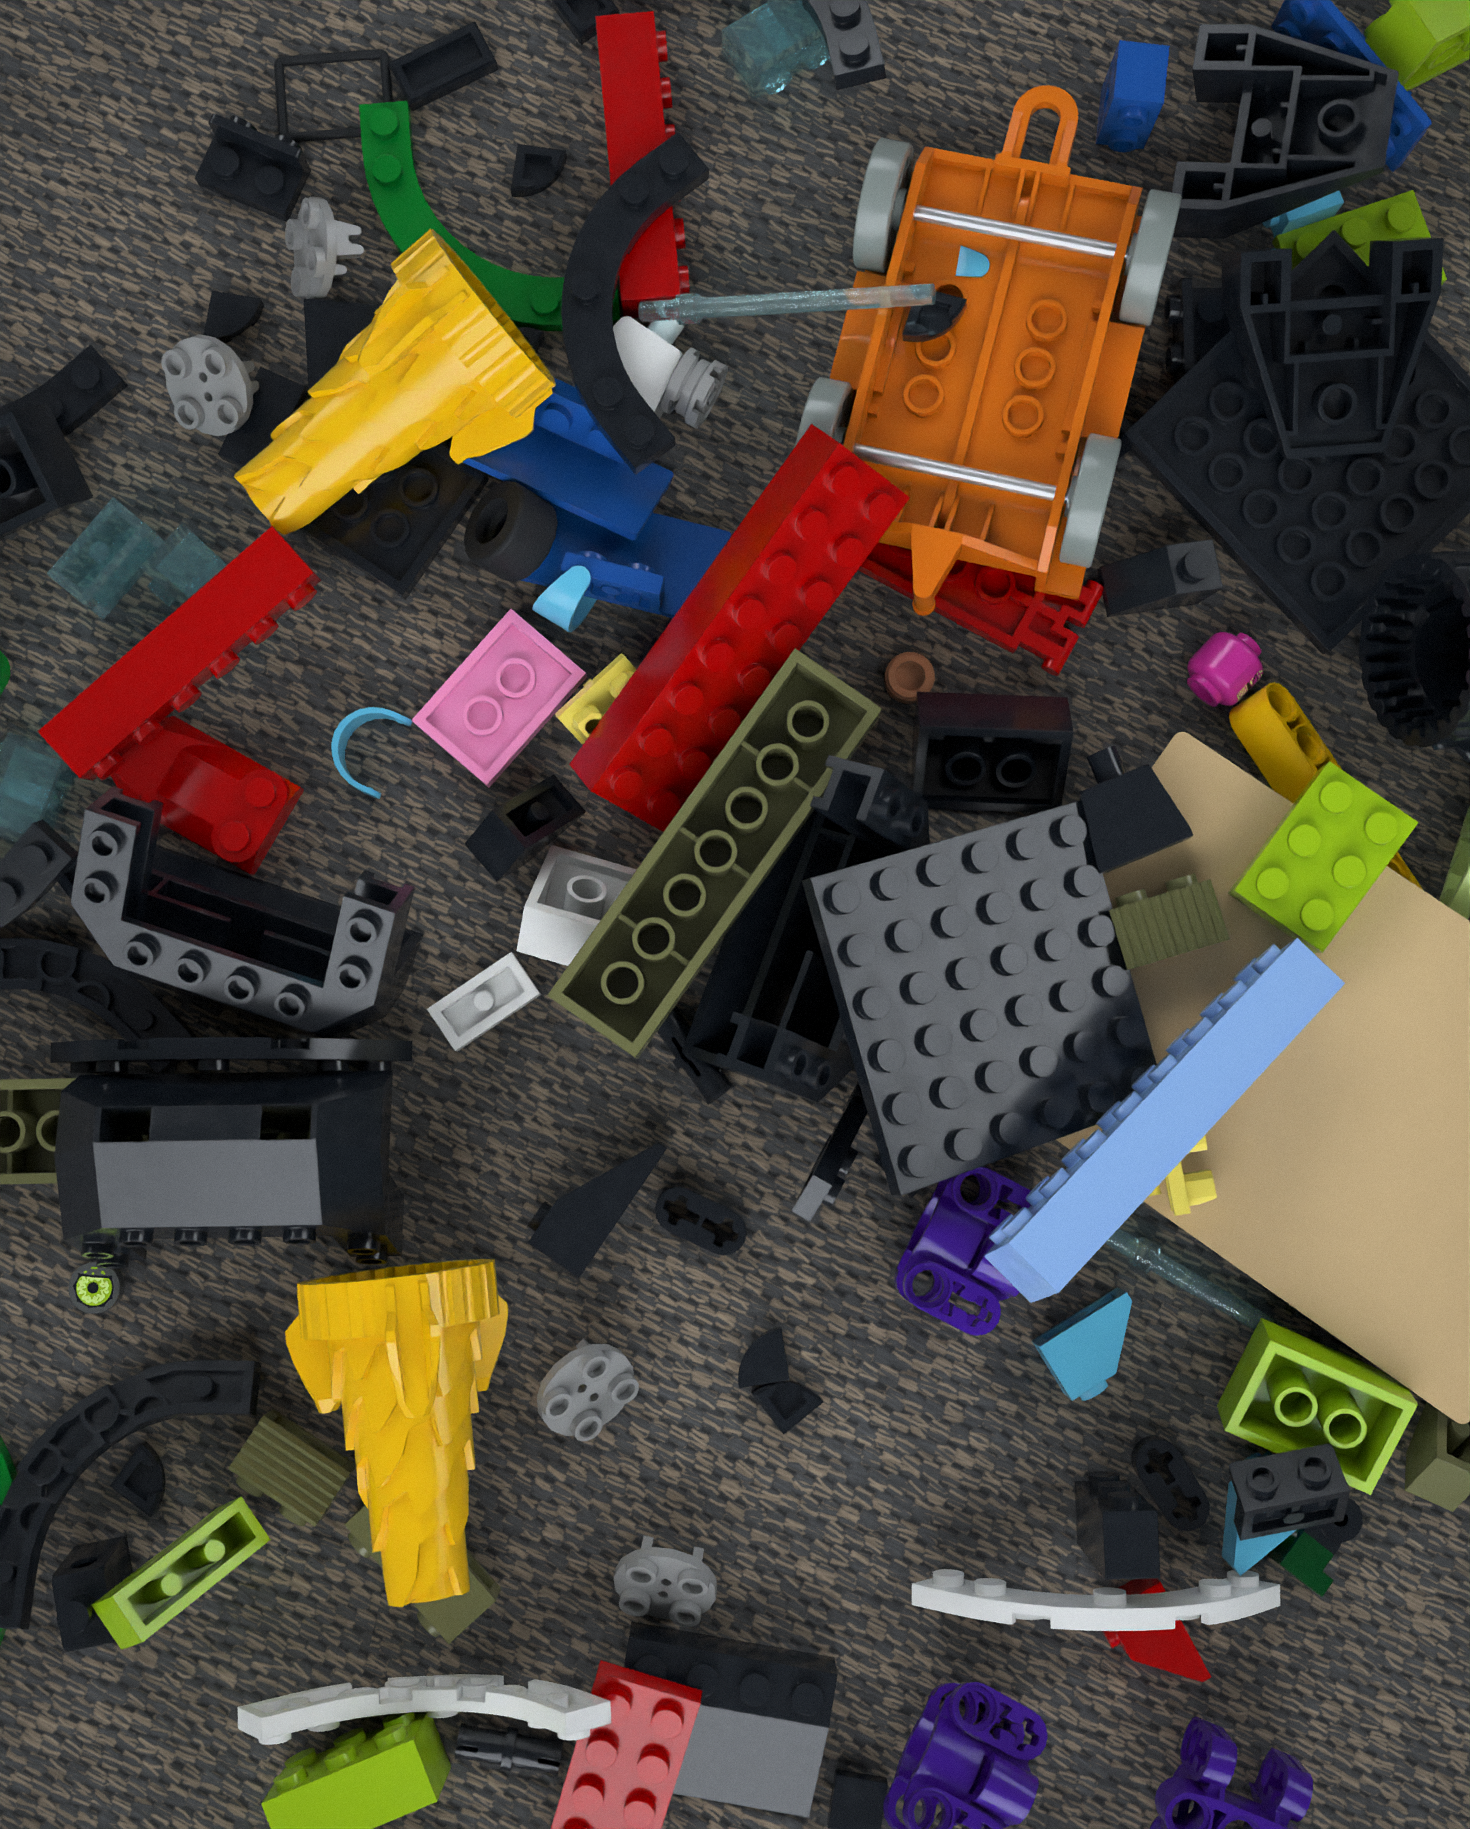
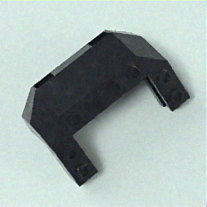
M828 755L825 766L832 770V774L823 798L813 796L810 806L814 808V811L724 936L681 1051L683 1054L815 1102H819L855 1066L802 881L930 844L928 802L885 769Z
M113 786L85 809L71 905L113 966L132 977L311 1038L338 1039L386 1017L404 991L424 935L405 928L414 894V886L404 884L401 888L374 879L375 873L364 870L357 879L355 893L346 892L343 896L342 905L338 906L156 845L163 808L162 802L152 800L150 803H146L122 795L123 789Z
M393 1070L78 1076L61 1091L54 1155L64 1241L81 1251V1256L97 1261L96 1266L109 1269L127 1268L129 1260H146L147 1250L144 1247L152 1246L153 1239H174L173 1243L176 1245L198 1247L207 1245L208 1238H228V1243L233 1245L254 1246L261 1244L262 1237H283V1242L286 1244L310 1245L316 1243V1236H332L350 1257H356V1263L380 1265L387 1263V1256H402L404 1195L388 1173ZM310 1132V1139L260 1140V1133ZM132 1135H149V1141L132 1142Z

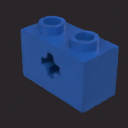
M1119 40L1101 88L1096 144L1108 145L1111 150L1116 152H1131L1136 148L1144 149L1164 104L1170 46Z

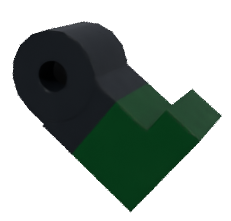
M1348 1498L1343 1521L1297 1529L1270 1551L1267 1556L1322 1597L1334 1581L1323 1570L1340 1548L1342 1542L1353 1539L1360 1532L1363 1525V1515L1360 1507L1354 1500Z

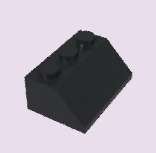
M917 692L913 724L911 790L928 802V809L1039 813L1062 806L1074 733L1068 698Z

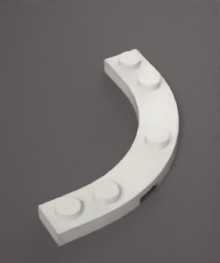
M942 1569L933 1571V1578L912 1583V1605L953 1615L1011 1625L1016 1622V1619L1050 1620L1051 1629L1084 1631L1175 1629V1620H1193L1201 1615V1623L1212 1625L1238 1620L1280 1606V1584L1259 1581V1574L1253 1571H1246L1240 1576L1235 1570L1227 1572V1578L1202 1579L1199 1580L1198 1587L1177 1591L1126 1595V1591L1123 1589L1102 1587L1094 1589L1093 1595H1077L1006 1588V1581L1001 1579L981 1578L970 1581L964 1579V1572Z
M481 1674L388 1678V1681L385 1682V1687L377 1689L370 1687L352 1689L351 1683H343L292 1693L237 1707L238 1729L257 1738L259 1743L265 1745L287 1742L291 1739V1733L305 1729L313 1732H324L338 1728L340 1721L409 1712H427V1716L431 1718H447L458 1714V1712L506 1716L527 1721L528 1726L531 1728H546L557 1733V1737L562 1740L584 1739L590 1735V1729L611 1724L610 1700L548 1681L534 1679L528 1682L527 1689L520 1685H504V1676Z

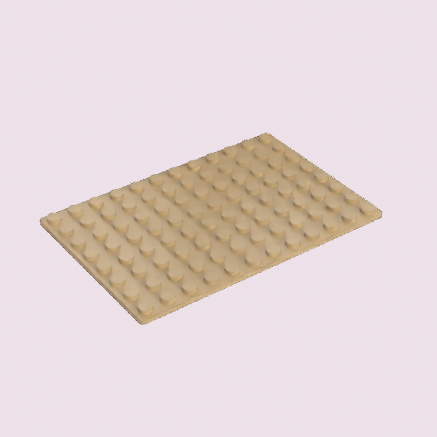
M1178 732L1174 735L1152 766V769L1190 826L1193 836L1186 841L1103 874L1113 909L1117 908L1116 897L1145 889L1147 897L1150 898L1168 892L1165 882L1195 873L1198 883L1211 879L1230 938L1223 942L1130 969L1157 1064L1169 1054L1165 1051L1168 1046L1187 1028L1191 1029L1202 1019L1199 1015L1202 1010L1221 992L1224 994L1236 983L1233 978L1247 963L1255 957L1258 958L1272 944H1275L1281 950L1294 940L1228 894L1293 803L1186 732ZM1386 866L1324 952L1315 953L1345 984L1205 1134L1207 1150L1190 1152L1181 1160L1183 1173L1206 1169L1212 1171L1217 1198L1199 1205L1190 1206V1214L1175 1216L1174 1211L1170 1209L1164 1179L1159 1184L1161 1194L1148 1196L1143 1202L1459 1424H1466L1470 1422V921ZM1094 1125L1056 1140L1071 1150L1081 1139L1084 1138L1086 1140L1097 1129L1102 1131V1129L1098 1125Z

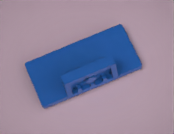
M1284 0L1271 25L1277 33L1386 67L1365 42V36L1351 20L1348 21L1331 0ZM1399 81L1385 162L1392 172L1403 164L1432 124L1431 119L1412 98V92L1410 90L1407 91Z
M554 378L556 386L552 388L553 394L535 409L534 431L521 440L488 454L467 458L463 461V463L502 481L517 482L543 500L630 540L638 538L670 486L674 475L672 471L655 463H651L635 475L588 414L576 387Z
M550 503L556 511L558 522L555 540L549 554L540 567L529 577L521 581L549 587L571 567L579 565L588 569L591 574V583L583 596L673 618L728 542L731 533L726 530L652 513L638 538L630 540Z

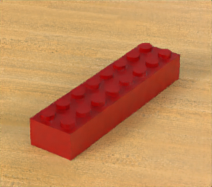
M811 424L569 765L588 789L664 832L795 648L797 650L801 649L910 497L841 443Z

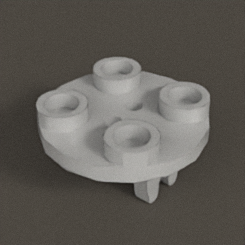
M305 197L302 201L298 218L289 219L286 224V246L289 250H294L291 290L295 297L307 299L325 298L332 286L333 279L342 278L347 273V268L344 265L336 264V261L359 258L364 252V248L361 245L352 244L349 239L358 238L361 234V228L353 224L334 220L333 212L327 200L321 197Z
M201 334L179 341L173 349L163 354L161 364L165 372L166 387L174 405L175 418L182 427L188 430L196 428L204 434L222 436L239 430L249 419L253 405V394L259 390V383L251 381L248 375L249 372L254 370L253 361H241L228 345L216 337Z
M582 1339L576 1345L577 1349L569 1352L556 1362L540 1382L537 1406L539 1415L551 1431L564 1436L574 1435L579 1441H589L600 1433L603 1425L614 1418L626 1403L635 1398L639 1390V1383L634 1378L633 1366L620 1349L608 1344H589L585 1339Z
M644 1535L641 1549L634 1550L622 1557L615 1568L614 1586L620 1596V1609L631 1616L647 1614L656 1618L671 1619L673 1623L682 1627H693L699 1624L701 1614L711 1608L717 1596V1578L710 1568L702 1562L704 1548L694 1546L693 1554L690 1555L675 1549L652 1547L654 1537Z

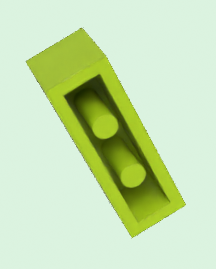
M238 1497L216 1508L91 1606L121 1650L143 1643L271 1539L244 1499Z

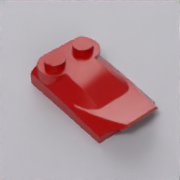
M175 716L165 717L160 722L163 725V729L154 739L143 746H139L137 743L134 744L121 756L125 760L124 764L111 775L116 787L123 789L122 795L146 803H150L152 800L162 802L163 808L160 820L162 825L254 876L304 789Z

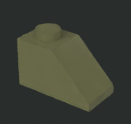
M1426 1402L1406 1451L1405 1491L1452 1512L1470 1495V1422L1459 1424Z

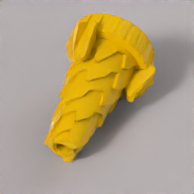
M429 229L391 262V268L398 278L389 290L383 304L374 312L376 315L372 322L345 346L337 364L307 391L311 398L271 433L273 442L234 474V478L245 487L253 503L269 520L270 524L282 535L289 534L306 526L339 501L350 490L354 489L357 494L361 493L383 473L403 466L423 450L437 446L452 437L449 455L458 465L467 458L483 456L527 437L534 431L535 408L553 394L552 388L556 386L555 380L536 351L482 282L448 243L433 229Z
M453 1260L385 1267L298 1282L299 1315L285 1331L286 1345L293 1364L305 1388L314 1400L318 1412L322 1414L331 1413L338 1410L342 1403L346 1451H355L358 1492L369 1511L372 1553L381 1551L388 1605L404 1607L410 1603L436 1601L467 1593L470 1590L465 1526L469 1515L468 1470H474L476 1467L471 1414L479 1413L478 1392L488 1390L505 1337L508 1319L507 1302L498 1295L495 1260Z

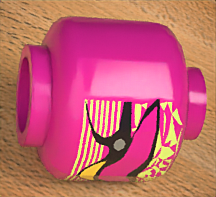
M1227 632L1213 634L1188 661L1187 670L1190 675L1187 679L1188 686L1198 698L1212 707H1216L1218 704L1225 706L1235 705L1262 677L1263 666L1258 658L1261 654L1260 647L1251 637L1244 633H1239L1237 636Z

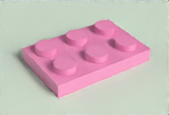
M510 609L411 721L484 785L490 788L587 678V674L515 611Z

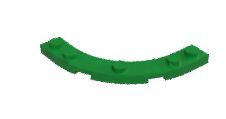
M408 101L359 104L362 154L369 190L383 226L400 254L429 229H433L464 261L518 328L528 327L540 331H562L561 305L565 277L527 275L492 264L463 246L445 229L434 215L425 200L416 175ZM618 282L613 302V326L620 320Z

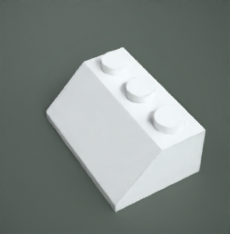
M551 845L524 906L516 951L568 966L637 869Z

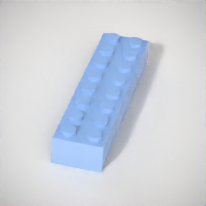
M1298 938L1281 950L1275 944H1272L1258 958L1255 957L1247 963L1233 978L1236 983L1224 994L1221 992L1199 1014L1202 1019L1191 1029L1187 1028L1168 1046L1165 1051L1169 1054L1156 1066L1154 1064L1150 1066L1133 1083L1131 1087L1135 1091L1129 1094L1122 1102H1116L1097 1121L1096 1124L1102 1131L1097 1129L1086 1140L1084 1138L1081 1139L1062 1158L1061 1162L1067 1168L1064 1170L1061 1167L1051 1177L1046 1176L1033 1188L1025 1198L1031 1206L1028 1209L1023 1207L1014 1216L1010 1214L989 1235V1238L995 1244L984 1257L1030 1303L1057 1294L1065 1287L1345 984Z

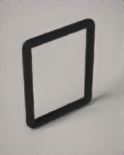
M383 49L282 56L277 58L274 62L279 134L287 136L295 142L361 137L360 127L288 133L284 66L380 59L383 103L393 102L388 53Z

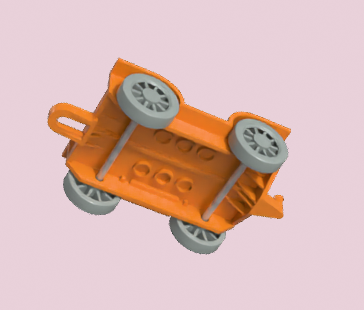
M1043 85L1034 87L1018 99L1013 109L1003 150L1001 153L996 154L995 160L925 146L916 161L913 172L914 148L910 142L884 137L876 142L862 184L853 237V263L856 268L864 269L865 271H857L830 377H819L816 379L803 410L795 446L809 426L813 424L845 446L910 497L881 537L879 543L912 550L914 594L912 607L914 612L920 616H927L935 609L934 597L957 560L1035 576L1034 591L1079 600L1086 568H1090L1093 563L1122 441L1118 436L1145 328L1150 326L1153 320L1182 196L1177 193L1151 189L1148 192L1142 216H1137L1143 188L1070 174L1071 168L1068 167L1077 132L1078 108L1072 96L1056 86ZM1043 108L1055 111L1060 119L1049 164L1020 158L1030 118L1037 110ZM960 245L984 254L988 258L990 267L984 276H955ZM918 286L967 299V307L963 316L946 334L925 342L903 341L902 333Z

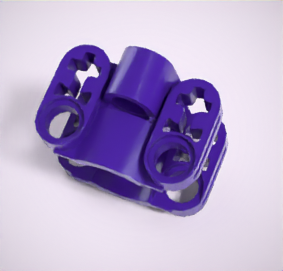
M979 1167L940 1181L925 1206L896 1267L894 1279L895 1287L899 1294L918 1309L967 1334L979 1336L992 1331L999 1323L1001 1316L999 1301L1015 1297L1019 1294V1291L984 1257L995 1244L989 1238V1235L1011 1214L1002 1208L995 1209L993 1207L999 1200L1001 1202L1017 1204L1018 1210L1023 1207L1028 1209L1031 1205L1025 1198L1031 1190L986 1167ZM971 1174L976 1178L979 1190L973 1200L966 1202L961 1196L960 1186L964 1178ZM923 1270H930L933 1276L932 1287L923 1295H915L912 1288L915 1276ZM952 1292L977 1304L976 1312L974 1314L965 1312L948 1300Z
M979 1682L962 1684L944 1683L934 1688L928 1696L925 1708L906 1742L894 1780L885 1796L883 1811L888 1825L892 1829H929L934 1821L936 1805L941 1807V1811L935 1817L940 1820V1823L934 1829H952L953 1826L958 1824L962 1826V1829H982L981 1827H984V1829H1004L1020 1824L1029 1813L1038 1790L1039 1779L1031 1773L1028 1762L1039 1756L1046 1747L1048 1735L1042 1718L1033 1710ZM952 1691V1693H951L950 1695H946V1698H945V1700H944V1702H943V1705H942L941 1709L939 1710V1704H940L941 1698H942L946 1693ZM961 1698L965 1702V1713L963 1718L960 1715L959 1704ZM979 1705H981L983 1707V1711L978 1715V1718L982 1720L979 1723L973 1725V1723L977 1719ZM1001 1720H1004L1005 1723L1003 1729L994 1728L992 1735L989 1731L993 1728L995 1723L999 1724ZM1024 1720L1027 1721L1025 1731L1032 1736L1030 1744H1023L1025 1733L1022 1723ZM903 1794L902 1800H904L902 1814L905 1825L899 1821L895 1809L898 1799ZM920 1800L923 1811L921 1818L916 1822L914 1810Z
M1195 1716L1188 1724L1183 1736L1180 1749L1182 1764L1177 1768L1173 1777L1162 1782L1156 1791L1155 1806L1160 1816L1154 1819L1149 1829H1225L1227 1824L1235 1820L1244 1821L1242 1829H1298L1290 1820L1299 1822L1306 1815L1313 1793V1779L1296 1757L1271 1747V1750H1269L1263 1760L1255 1784L1249 1782L1253 1801L1226 1790L1236 1767L1237 1746L1223 1727ZM1194 1800L1193 1808L1190 1811V1813H1188L1189 1805L1191 1801Z

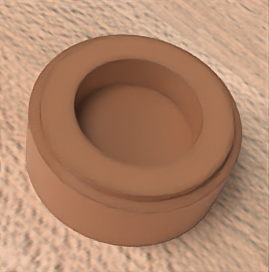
M904 652L895 656L889 662L884 674V684L889 695L896 701L905 704L916 703L917 692H930L935 681V673L930 661L923 655L915 652Z

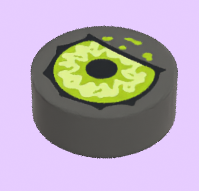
M97 1261L80 1266L72 1274L69 1281L68 1291L72 1303L79 1310L89 1314L102 1313L116 1306L125 1290L124 1277L119 1269L96 1266Z

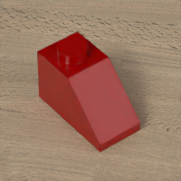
M1158 1578L1133 1579L1118 1587L1125 1590L1126 1595L1166 1592ZM1175 1620V1629L1102 1631L1112 1649L1121 1645L1128 1657L1133 1661L1200 1682L1211 1678L1181 1620Z

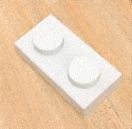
M510 952L430 1006L427 1010L453 1049L459 1051L536 999L541 993L514 953Z

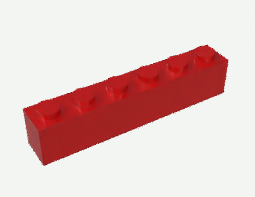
M654 11L595 16L611 185L636 162L675 135L674 124L664 123L663 109L672 108L670 77L660 78L659 63L668 62L665 30L656 31ZM672 206L655 219L644 231L630 254H626L619 271L623 317L656 316L660 309H665L672 314H682L681 297L690 296L688 265L678 266L676 250L686 249L683 218H673Z
M271 526L37 732L79 778L93 781L97 777L100 780L110 777L124 764L125 760L121 756L134 744L137 743L139 746H143L162 731L163 725L160 722L174 709L180 713L195 703L202 694L198 688L213 675L219 679L229 673L240 661L237 654L249 643L253 642L255 645H258L269 638L277 630L279 625L276 620L290 607L293 611H297L311 601L317 593L314 586L321 579L285 538Z

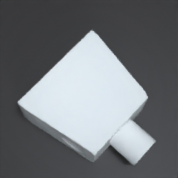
M665 309L659 310L647 328L630 316L622 317L613 326L615 341L623 366L635 388L659 419L663 414L661 402L667 384L683 356L681 351L672 344L684 329V325L674 314ZM570 370L572 383H573V386L575 387L574 379H573V376H572V373H571V370Z

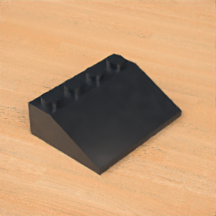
M631 1622L624 1662L625 1668L703 1691L701 1704L673 1794L809 1818L829 1730L838 1676L835 1658Z

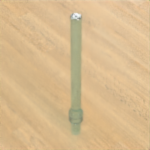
M934 283L704 298H701L699 293L677 294L675 299L641 301L638 306V314L641 322L676 320L679 325L700 324L703 318L925 306L935 304L936 290Z
M1118 1228L1104 1243L1128 1257V1264L1146 1274L1150 1271L1158 1274L1253 1330L1256 1329L1260 1319L1264 1318L1300 1334L1161 1253L1162 1248L1144 1237L1138 1240Z

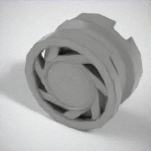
M690 347L680 359L667 384L661 402V411L670 414L673 410H676V413L685 417L686 424L698 429L706 420L721 392L728 372V366L717 360L710 363L705 359H701L698 362L700 351Z

